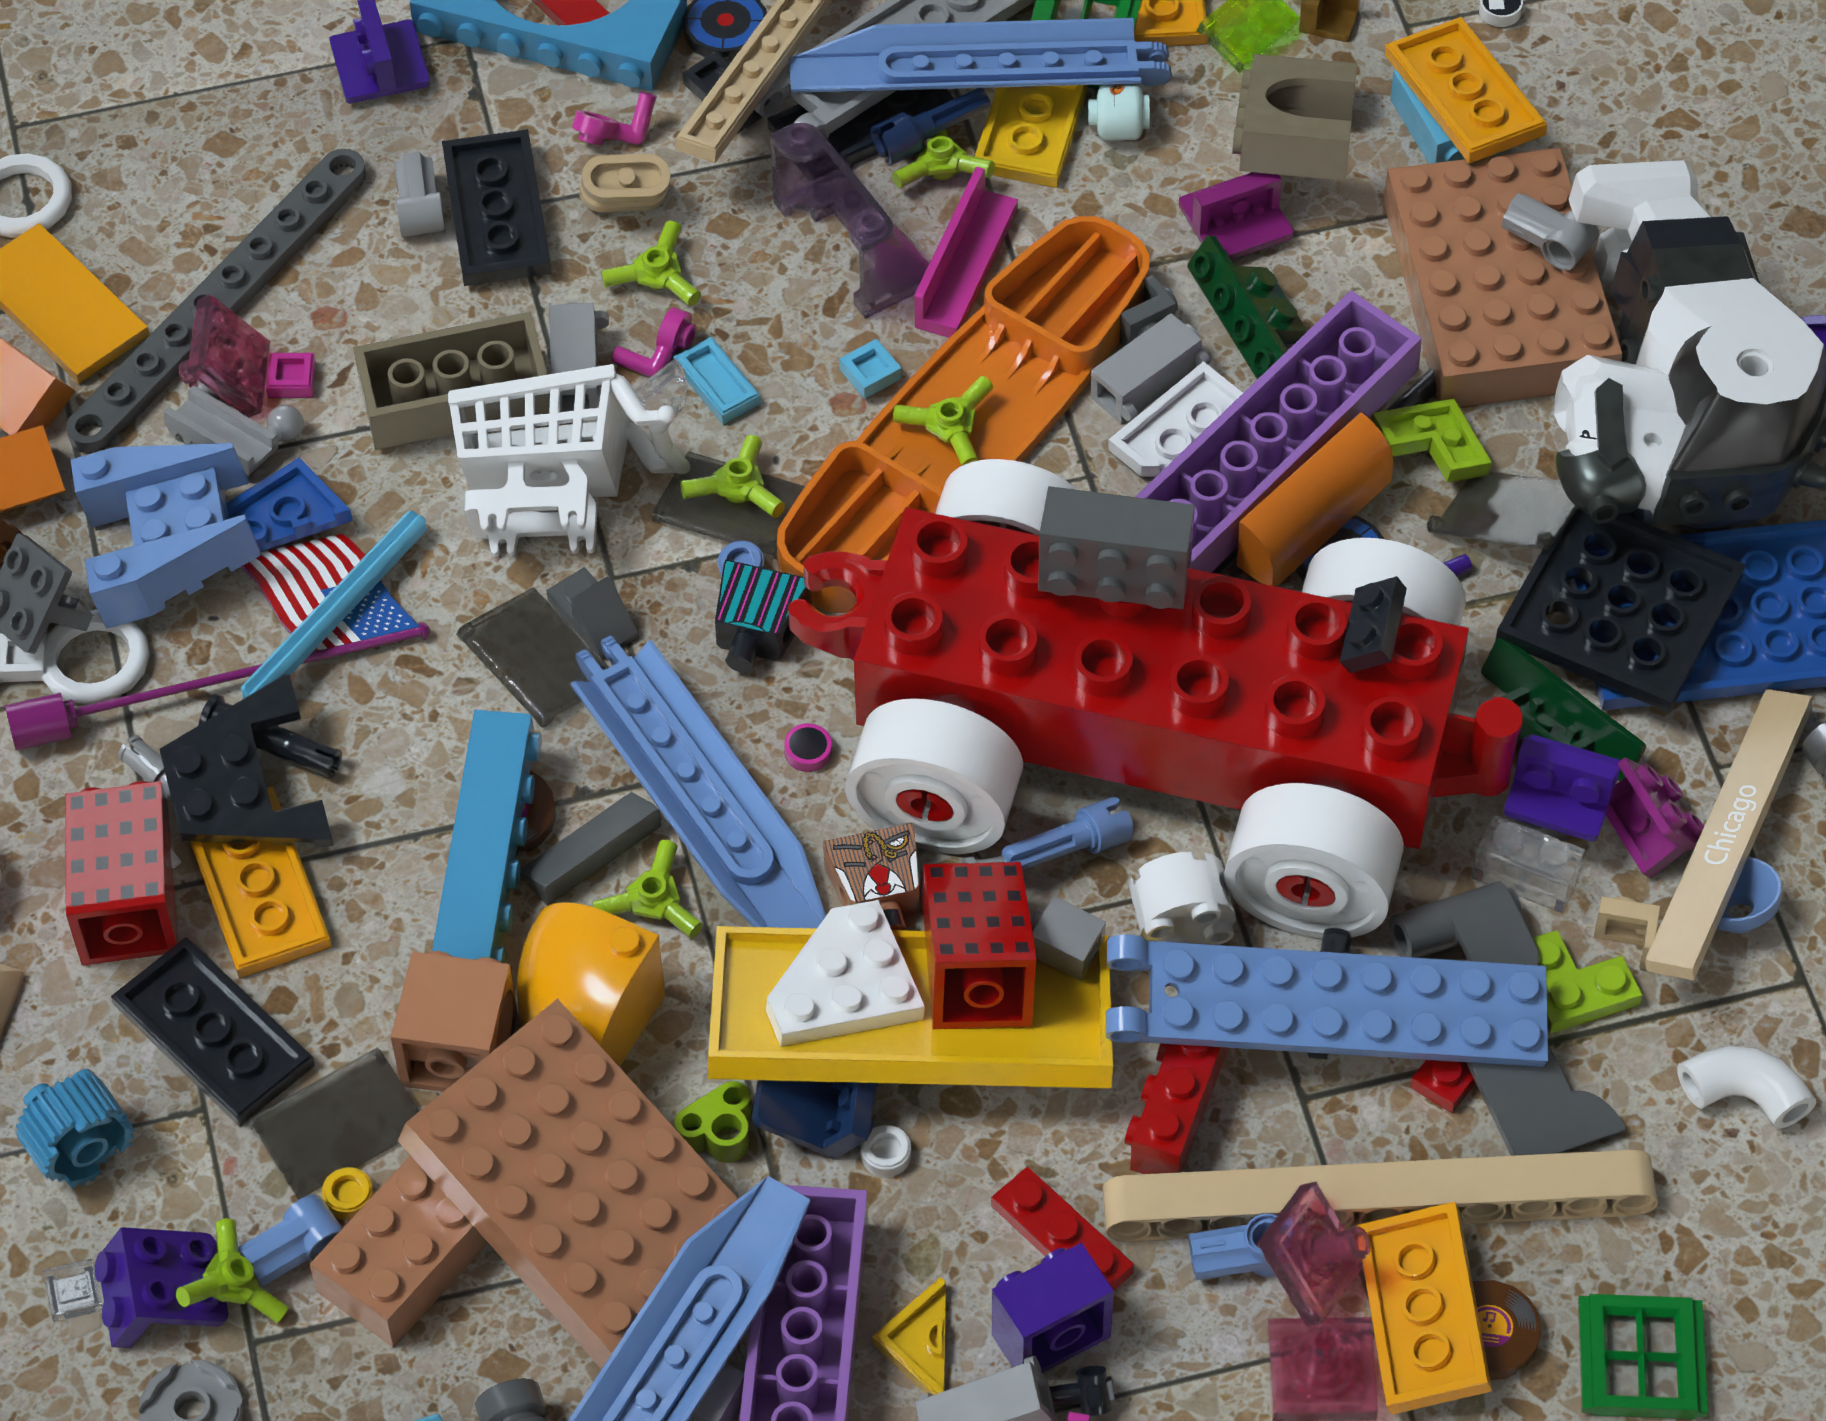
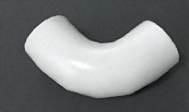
M1724 1046L1699 1053L1679 1063L1677 1066L1681 1086L1687 1097L1696 1107L1704 1108L1732 1095L1745 1096L1761 1107L1772 1125L1777 1129L1785 1128L1798 1122L1809 1114L1817 1103L1816 1098L1803 1079L1782 1059L1757 1048Z

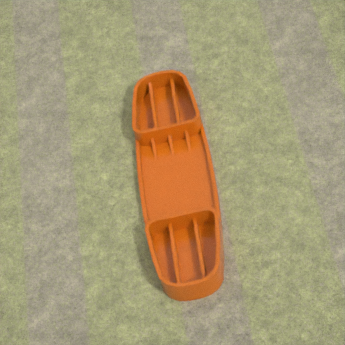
M1078 216L1062 221L1029 246L996 275L985 288V304L906 382L856 441L841 443L833 449L799 494L778 527L777 557L779 572L804 577V561L809 556L827 551L859 554L866 556L870 560H888L905 507L930 513L936 512L947 478L953 471L961 467V464L952 444L945 443L927 431L926 426L894 423L893 412L895 404L929 408L931 404L944 399L961 397L980 376H984L991 381L994 388L974 408L975 417L972 432L968 436L979 460L1003 459L1023 462L1091 381L1092 369L1104 362L1119 343L1121 313L1143 303L1144 279L1149 277L1150 255L1144 243L1133 233L1114 222L1097 216ZM830 586L816 592L811 591L812 605L829 612L847 613L856 604L855 595L850 590L841 586Z

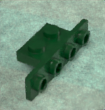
M1206 236L1188 262L1187 267L1256 379H1258L1288 351L1284 343L1295 344L1308 330L1297 315L1296 308L1289 302L1278 285L1277 278L1268 268L1234 266L1217 237Z
M1502 638L1496 639L1481 669V674L1506 693L1502 697L1512 700L1519 706L1522 712V727L1518 737L1524 740V737L1529 738L1530 735H1537L1622 760L1626 757L1639 763L1646 749V744L1523 649ZM1622 770L1618 777L1619 781L1626 777Z

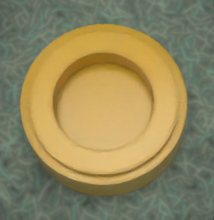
M352 1167L341 1168L332 1172L322 1186L324 1202L335 1218L340 1220H351L374 1195L372 1183L368 1175Z

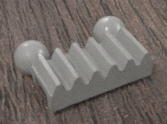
M212 364L206 366L198 375V386H192L188 389V400L176 411L170 407L164 411L165 426L168 428L171 437L176 438L180 434L185 445L192 444L193 442L195 444L233 443L248 477L278 449V442L280 440L290 441L300 435L304 425L303 417L295 407L281 405L270 412L267 419L268 427L265 428L219 401L227 397L232 391L234 384L233 376L222 365Z

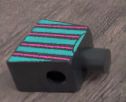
M725 560L715 616L717 646L721 649L729 650L725 662L731 669L745 673L752 670L756 657L773 661L783 657L795 637V634L789 627V604L796 599H805L812 605L811 590L806 588L804 577Z

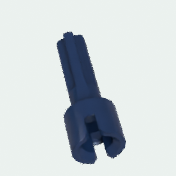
M976 88L914 117L903 112L871 127L872 141L879 156H888L887 166H892L920 153L924 145L923 141L935 136L938 132L989 109L991 106L990 99L983 88Z

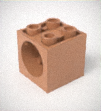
M412 951L391 1034L394 1056L402 1087L444 1092L513 1035L518 1012L510 964L501 963L496 959L488 957L474 960L453 957L442 951H431L429 953Z

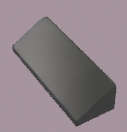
M630 792L522 867L520 877L548 906L660 828V810L653 803Z

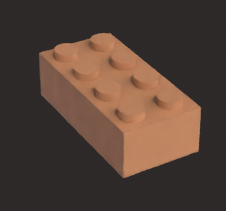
M410 1155L309 1265L317 1293L394 1348L483 1250L488 1242Z

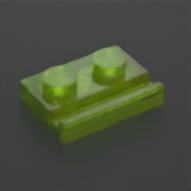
M1226 0L1200 22L1196 31L1200 35L1204 33L1211 40L1210 45L1241 73L1243 69H1246L1253 62L1254 54L1262 55L1296 26L1300 17L1283 0Z

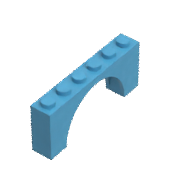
M410 0L409 2L415 31L426 36L438 37L462 43L468 47H478L502 53L508 57H518L542 63L548 67H557L581 73L588 77H597L621 83L628 87H637L649 91L654 90L684 28L683 17L687 9V0H629L614 12L590 22L574 25H545L515 16L505 10L495 0Z

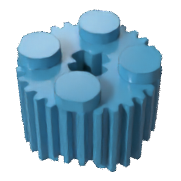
M89 1069L77 1072L71 1079L66 1077L64 1082L60 1083V1081H57L53 1087L45 1083L38 1084L23 1098L27 1108L23 1109L24 1115L18 1118L20 1123L16 1124L18 1129L16 1131L17 1138L45 1178H50L51 1181L55 1179L58 1182L65 1180L72 1188H75L79 1183L83 1186L88 1180L91 1182L95 1180L96 1176L101 1173L99 1169L100 1164L109 1161L108 1157L116 1154V1148L123 1153L126 1148L132 1145L130 1140L134 1139L133 1132L135 1129L128 1121V1116L101 1079L97 1077L95 1072Z

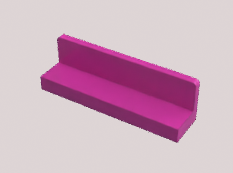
M976 166L915 292V328L950 338L966 322L1017 214L1018 199L985 190L984 168Z

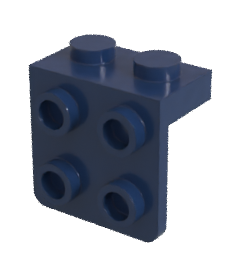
M758 1080L752 1119L754 1124L763 1130L835 1159L868 1140L874 1124V1119L871 1116L873 1098L879 1083Z

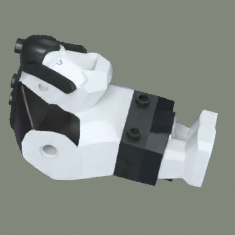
M1684 160L1589 165L1576 173L1569 196V203L1576 222L1611 227L1600 234L1593 258L1600 281L1606 285H1612L1610 294L1623 311L1619 327L1622 351L1621 361L1586 355L1562 371L1555 395L1554 416L1563 432H1566L1569 441L1566 449L1556 454L1558 476L1570 501L1578 509L1590 514L1592 521L1598 524L1608 523L1614 520L1618 514L1632 513L1637 508L1652 512V521L1655 526L1682 524L1693 528L1724 529L1751 524L1759 518L1770 515L1784 501L1792 487L1798 489L1801 485L1817 488L1826 486V468L1815 462L1816 455L1812 453H1819L1821 448H1826V355L1824 344L1801 318L1760 284L1744 232H1736L1728 216L1711 217L1697 201L1698 182L1692 167Z

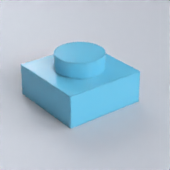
M878 339L839 358L840 371L864 399L902 379V368Z

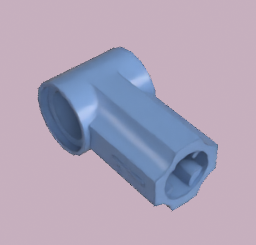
M313 1194L301 1198L292 1204L285 1212L282 1222L239 1246L238 1251L241 1256L251 1262L259 1286L263 1287L307 1260L312 1262L341 1231L342 1227L321 1196Z
M1274 1214L1255 1216L1248 1222V1225L1188 1234L1192 1267L1196 1280L1252 1271L1263 1277H1272L1282 1273L1290 1262V1229L1281 1217ZM1271 1240L1279 1246L1272 1250H1263L1256 1245L1261 1241Z

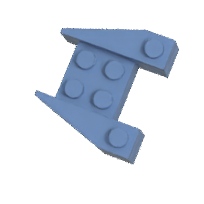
M233 443L113 447L70 459L75 493L91 527H97L125 518L130 520L133 546L85 559L89 593L106 629L153 616L166 608L164 604L166 600L184 590L190 595L204 587L202 580L226 567L232 572L261 555L260 548L245 514L229 519L225 490L249 484Z

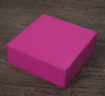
M269 353L266 384L268 398H313L316 369L315 353Z

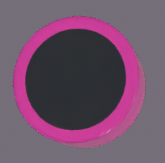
M805 723L793 727L787 733L784 742V755L791 767L803 772H812L821 769L829 762L832 753V740L824 728L816 724Z

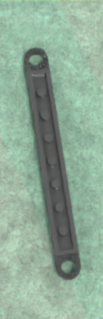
M337 149L328 153L70 416L66 424V430L71 446L74 449L76 448L78 452L84 451L85 454H89L90 451L95 453L99 449L105 450L106 445L110 446L111 440L121 430L124 431L344 205L348 200V196L354 190H357L359 185L362 186L363 180L366 178L364 160L358 152L351 149ZM343 164H345V167H348V165H350V168L354 167V170L347 175H336L333 173L334 168L338 169V165L343 167ZM90 423H93V426H96V424L99 427L102 426L101 430L92 436H83L78 433V431H81V427L85 428V424L91 426Z

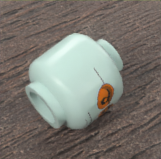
M1103 84L1098 89L1097 99H1088V125H1097L1098 135L1103 140H1137L1141 137L1143 129H1149V94H1143L1138 84Z

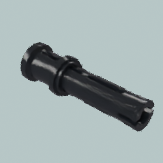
M213 694L202 710L198 726L232 705L225 702L224 696ZM273 726L253 732L257 749L315 771L326 778L331 779L335 775V771L331 770V768L338 770L341 763V750L321 744L285 728Z

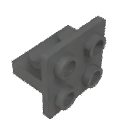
M20 533L16 535L11 548L7 551L4 563L0 569V632L24 652L35 654L50 622L87 631L94 615L79 603L81 597L78 594L66 589L72 576V571L30 537Z

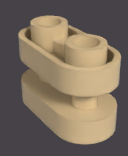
M654 154L599 155L590 159L583 168L579 188L580 198L586 207L596 212L653 210L659 207L666 197L670 181V170L667 163L661 157Z

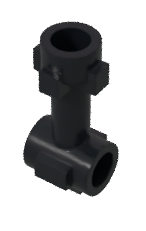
M1087 1366L1077 1370L1075 1373L1077 1383L1049 1386L1054 1407L1080 1403L1081 1413L1090 1416H1098L1112 1410L1111 1401L1115 1400L1112 1376H1107L1104 1366Z

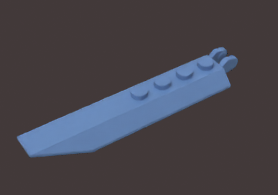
M1133 18L881 24L867 27L789 58L791 92L1139 83L1144 86H1159L1168 83L1172 77L1171 66L1165 63L1169 58L1168 46L1157 41L1155 43H1152V41L1135 42Z
M608 636L600 642L602 651L612 665L605 670H602L592 654L586 649L576 653L575 657L578 665L589 682L573 681L570 683V686L720 895L753 927L818 928L826 914L803 846L652 640L648 641L633 658L626 655L614 637Z
M767 1176L688 1238L568 1421H689L773 1291L811 1203V1199Z

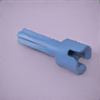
M1115 796L1080 808L1076 812L1073 822L1006 846L1002 850L1004 862H1021L1022 870L1083 848L1096 854L1124 844L1133 837V822L1130 813L1122 810L1110 814V811L1116 810L1120 804V799Z

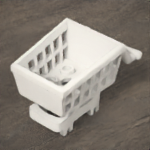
M613 364L451 390L448 393V404L451 411L457 456L471 489L465 492L464 513L473 535L476 538L489 539L493 557L500 555V545L503 543L507 544L508 555L512 557L516 554L520 537L568 536L572 554L578 553L579 542L585 540L587 552L593 553L595 551L598 514L597 505L593 497H617L627 441L630 442L642 464L651 473H675L678 476H685L691 469L689 461L672 443L668 427L676 416L674 409L671 406L665 405L660 407L659 410H646L631 384L624 376L616 373ZM602 385L599 408L584 409L586 387ZM576 389L574 411L560 412V391ZM550 393L549 413L535 415V396ZM525 397V416L511 418L510 400ZM500 401L501 419L486 421L485 404ZM475 406L477 422L468 421L463 407ZM597 420V422L583 423V421ZM573 423V424H570V425H561V426H559V424ZM547 425H549V427L535 428V427H538V426H547ZM639 425L649 427L654 446ZM525 428V430L511 431L512 429ZM501 431V432H498V433H490V434H488V432ZM552 510H558V511H559V512H546V513L537 512V511H552Z

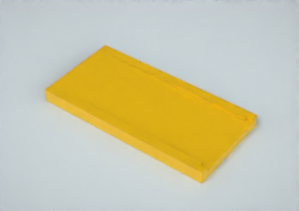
M717 926L708 1050V1079L1112 1088L1113 1049L1112 1041L1106 1038V1011L1111 1008L1110 968L1107 966L1108 935L1104 936V942L1100 946L1082 981L1036 959L1032 1027L932 1029L925 931L892 930L924 1003L923 1020L780 1047L766 1013L767 997L817 928Z

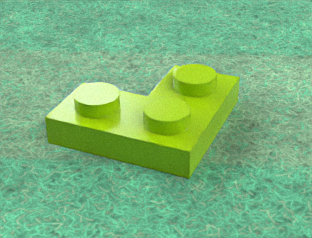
M1454 398L1372 414L1371 421L1386 438L1393 457L1428 450L1447 483L1488 475L1492 462Z
M1558 930L1533 937L1539 952L1538 966H1546L1547 1029L1550 1034L1641 1004L1643 995L1623 955L1577 969Z

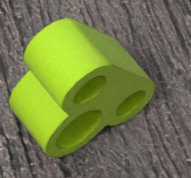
M738 1081L723 1083L677 1113L674 1119L675 1129L697 1154L707 1150L714 1159L720 1162L730 1163L740 1160L747 1154L750 1147L748 1121L752 1116L750 1091L745 1084ZM730 1102H739L735 1105L728 1104ZM692 1127L698 1128V1129H696V1130H694V1131L686 1130V1129L692 1128ZM727 1128L740 1132L735 1138L730 1140H722L715 1136L718 1131Z

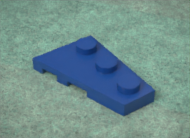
M300 457L226 503L229 519L245 514L260 551L353 521L350 509Z

